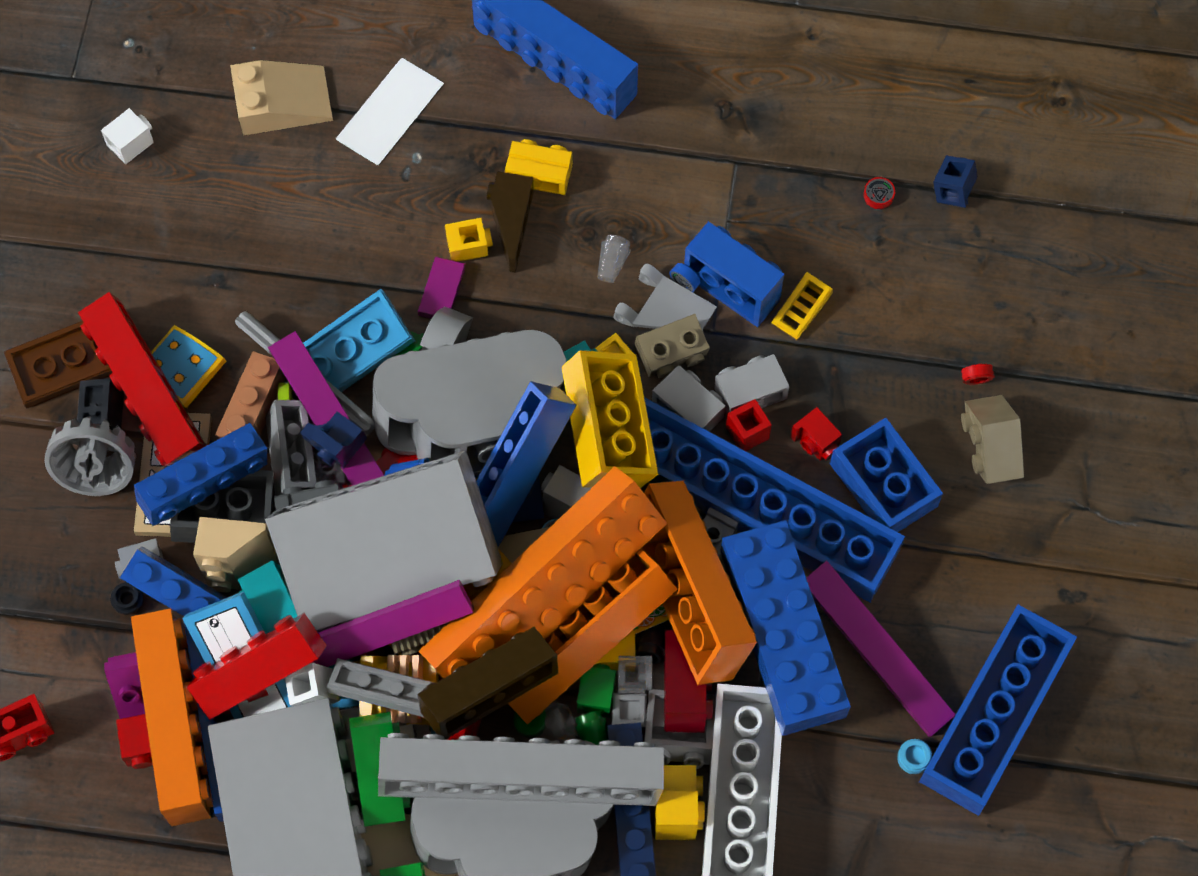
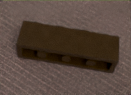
M535 627L525 632L517 633L505 644L496 649L486 651L479 659L466 666L458 667L451 675L439 682L427 685L417 694L420 712L436 734L444 736V740L559 674L557 654Z

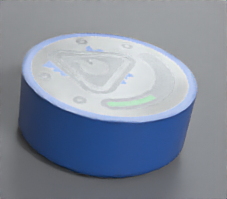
M677 263L669 272L674 282L691 292H694L701 284L698 274L686 264Z

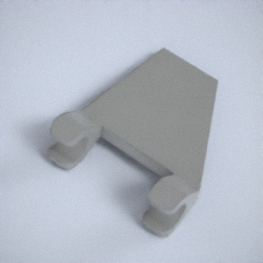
M644 264L640 270L639 280L656 288L639 314L627 304L619 303L615 309L614 319L631 327L656 329L696 314L703 331L717 306L665 277L652 265Z

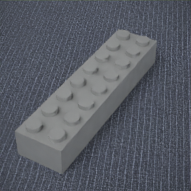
M404 733L388 734V738L380 737L378 796L656 806L664 790V748L655 747V744L651 742H638L634 746H620V743L617 741H601L599 745H585V741L578 739L566 740L564 744H551L550 740L545 738H533L529 740V743L515 742V739L511 737H496L494 741H480L479 737L470 735L460 736L458 740H444V736L438 734L424 735L423 739L409 738V735Z

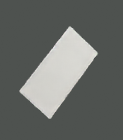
M401 58L337 136L336 140L376 165H379L444 83L404 58Z

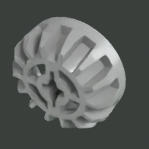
M91 417L83 418L81 424L76 419H72L54 429L45 453V467L49 475L59 485L72 492L88 496L109 495L120 491L130 482L136 461L135 445L129 437H125V432L119 426L113 430L109 429V422L105 419L101 425L93 424ZM72 444L78 445V449L76 450ZM108 450L114 451L112 455L106 457Z

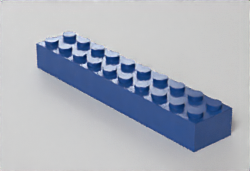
M644 397L658 475L648 483L684 480L689 493L693 496L696 509L707 514L708 509L711 507L738 522L737 531L740 533L786 520L803 567L813 572L827 560L855 595L871 603L901 550L905 539L904 535Z

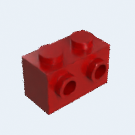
M35 694L0 709V762L14 757L16 751L26 746L35 747L43 744L48 740V736L55 734L45 708Z

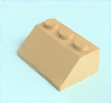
M207 517L199 518L193 556L207 585L218 592H230L231 589L241 590L242 588L238 582L239 578L271 560L276 563L278 562L266 523Z

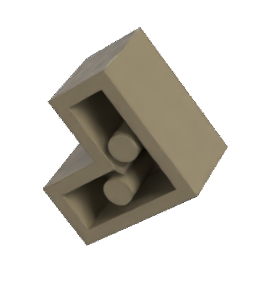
M1002 395L965 401V413L961 414V422L964 432H968L972 443L976 444V454L972 455L974 472L980 474L986 484L1024 478L1020 418Z

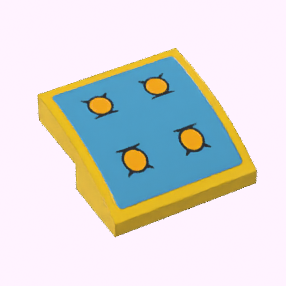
M176 325L169 330L151 351L185 408L190 405L227 362L215 350Z

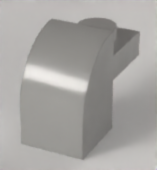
M444 306L434 314L420 343L423 346L422 350L433 349L444 344L453 345L466 342L473 317Z

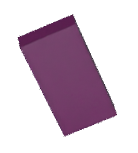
M439 257L434 258L418 309L419 316L432 319L434 314L444 306L453 309L465 272L464 263Z

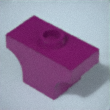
M136 652L108 658V662L104 663V671L119 719L145 714Z

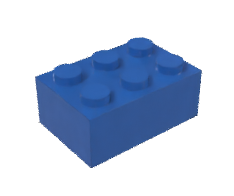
M708 221L685 248L684 264L691 267L700 277L701 284L699 287L757 328L780 302L784 273H782L780 267L771 261L766 262L751 246L745 243L740 244L731 237V234L721 226L716 227Z
M887 418L882 419L833 450L830 461L831 467L867 516L896 532L901 531L939 506L943 492Z

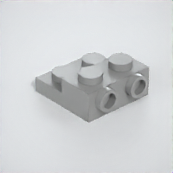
M649 689L645 742H651L655 744V747L664 748V765L669 764L670 761L684 762V765H696V769L701 768L704 764L710 765L715 694H706V699H713L712 720L706 719L705 733L664 732V690Z

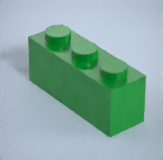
M390 712L349 718L364 827L405 821L404 809L411 808L409 797L378 796L380 737L388 738V734L400 733L399 722L392 723Z

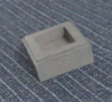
M613 693L612 725L641 722L642 730H646L647 694Z

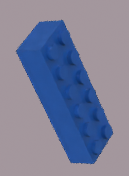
M472 0L474 25L480 33L486 36L490 35L505 50L514 51L529 66H536L544 71L550 80L555 83L560 82L569 88L575 97L579 99L584 98L593 104L599 113L603 115L608 114L616 120L636 97L638 63L543 0Z
M784 520L723 537L720 552L735 595L742 604L743 612L750 627L755 632L757 643L753 651L781 735L785 736L846 718L851 706L787 521Z
M1018 604L919 782L979 816L1077 636Z

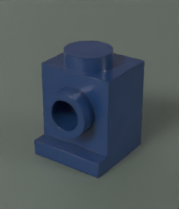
M946 155L933 181L937 203L966 208L968 196L978 177L975 160Z

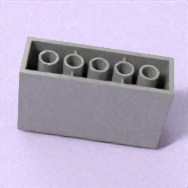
M466 450L279 508L265 519L297 616L305 613L318 633L332 628L339 623L351 621L460 580L463 586L472 582L474 587L488 584L493 581L492 577L497 575L503 564Z
M325 698L208 726L233 876H372L367 867L373 866L369 845L366 846L364 838H361V834L367 832L366 827H364L363 814L359 812L358 805H355V801L360 800L357 781L353 780L352 773L349 772L351 765L345 739H342V736L348 735L345 718L343 715L341 716L339 707L334 708L330 700Z

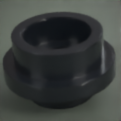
M124 582L113 589L110 600L113 608L118 613L130 615L142 607L144 594L141 590ZM132 595L133 600L131 603H122L125 596Z

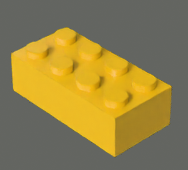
M578 351L562 366L566 395L576 404L570 419L582 487L592 488L615 466L633 479L641 488L658 475L637 356L636 354Z

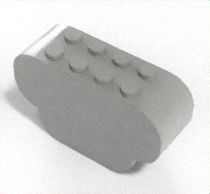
M523 330L513 333L504 332L498 336L483 339L474 338L467 342L453 345L444 344L428 350L409 351L405 354L391 357L380 364L373 379L372 420L376 435L381 444L388 450L401 455H417V459L428 457L430 461L466 450L474 476L480 475L530 381L557 387L564 392L565 385L562 366L567 361L563 350L552 336L537 330Z
M558 740L550 741L551 744H560ZM585 741V745H595L591 742ZM414 798L411 809L410 834L419 860L425 867L439 874H458V876H581L586 871L596 848L597 831L608 820L614 804Z

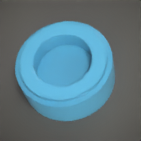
M920 739L905 741L897 754L899 766L909 774L924 772L932 758L930 747Z

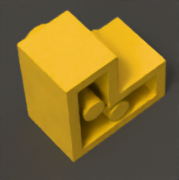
M664 765V790L655 806V840H696L697 830H703L705 802L698 801V796H703V776H696V765Z

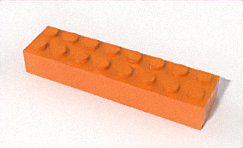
M614 466L471 601L474 606L473 613L450 621L418 652L444 679L451 675L458 667L472 663L479 659L486 651L498 648L510 641L517 633L525 632L532 627H535L542 637L546 639L654 537L667 522L636 482Z

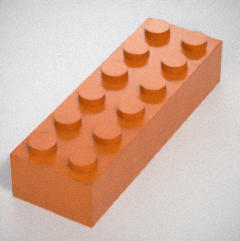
M684 480L650 483L644 494L667 524L641 549L661 567L678 589L663 603V607L697 685L731 681L757 643L755 632L745 617L742 604L737 599L731 586L730 577L720 562L718 551L710 540L705 522L700 518L693 496L689 493Z
M640 549L545 639L557 654L559 674L508 703L527 725L678 590L661 567Z
M171 608L131 616L160 812L171 826L210 819V808L213 807L208 781L205 779L208 771L205 754H203L202 746H200L203 739L200 722H198L197 714L195 713V711H198L197 702L187 689L188 684L191 682L190 679H193L190 659H188L185 649L188 648L182 619H176Z

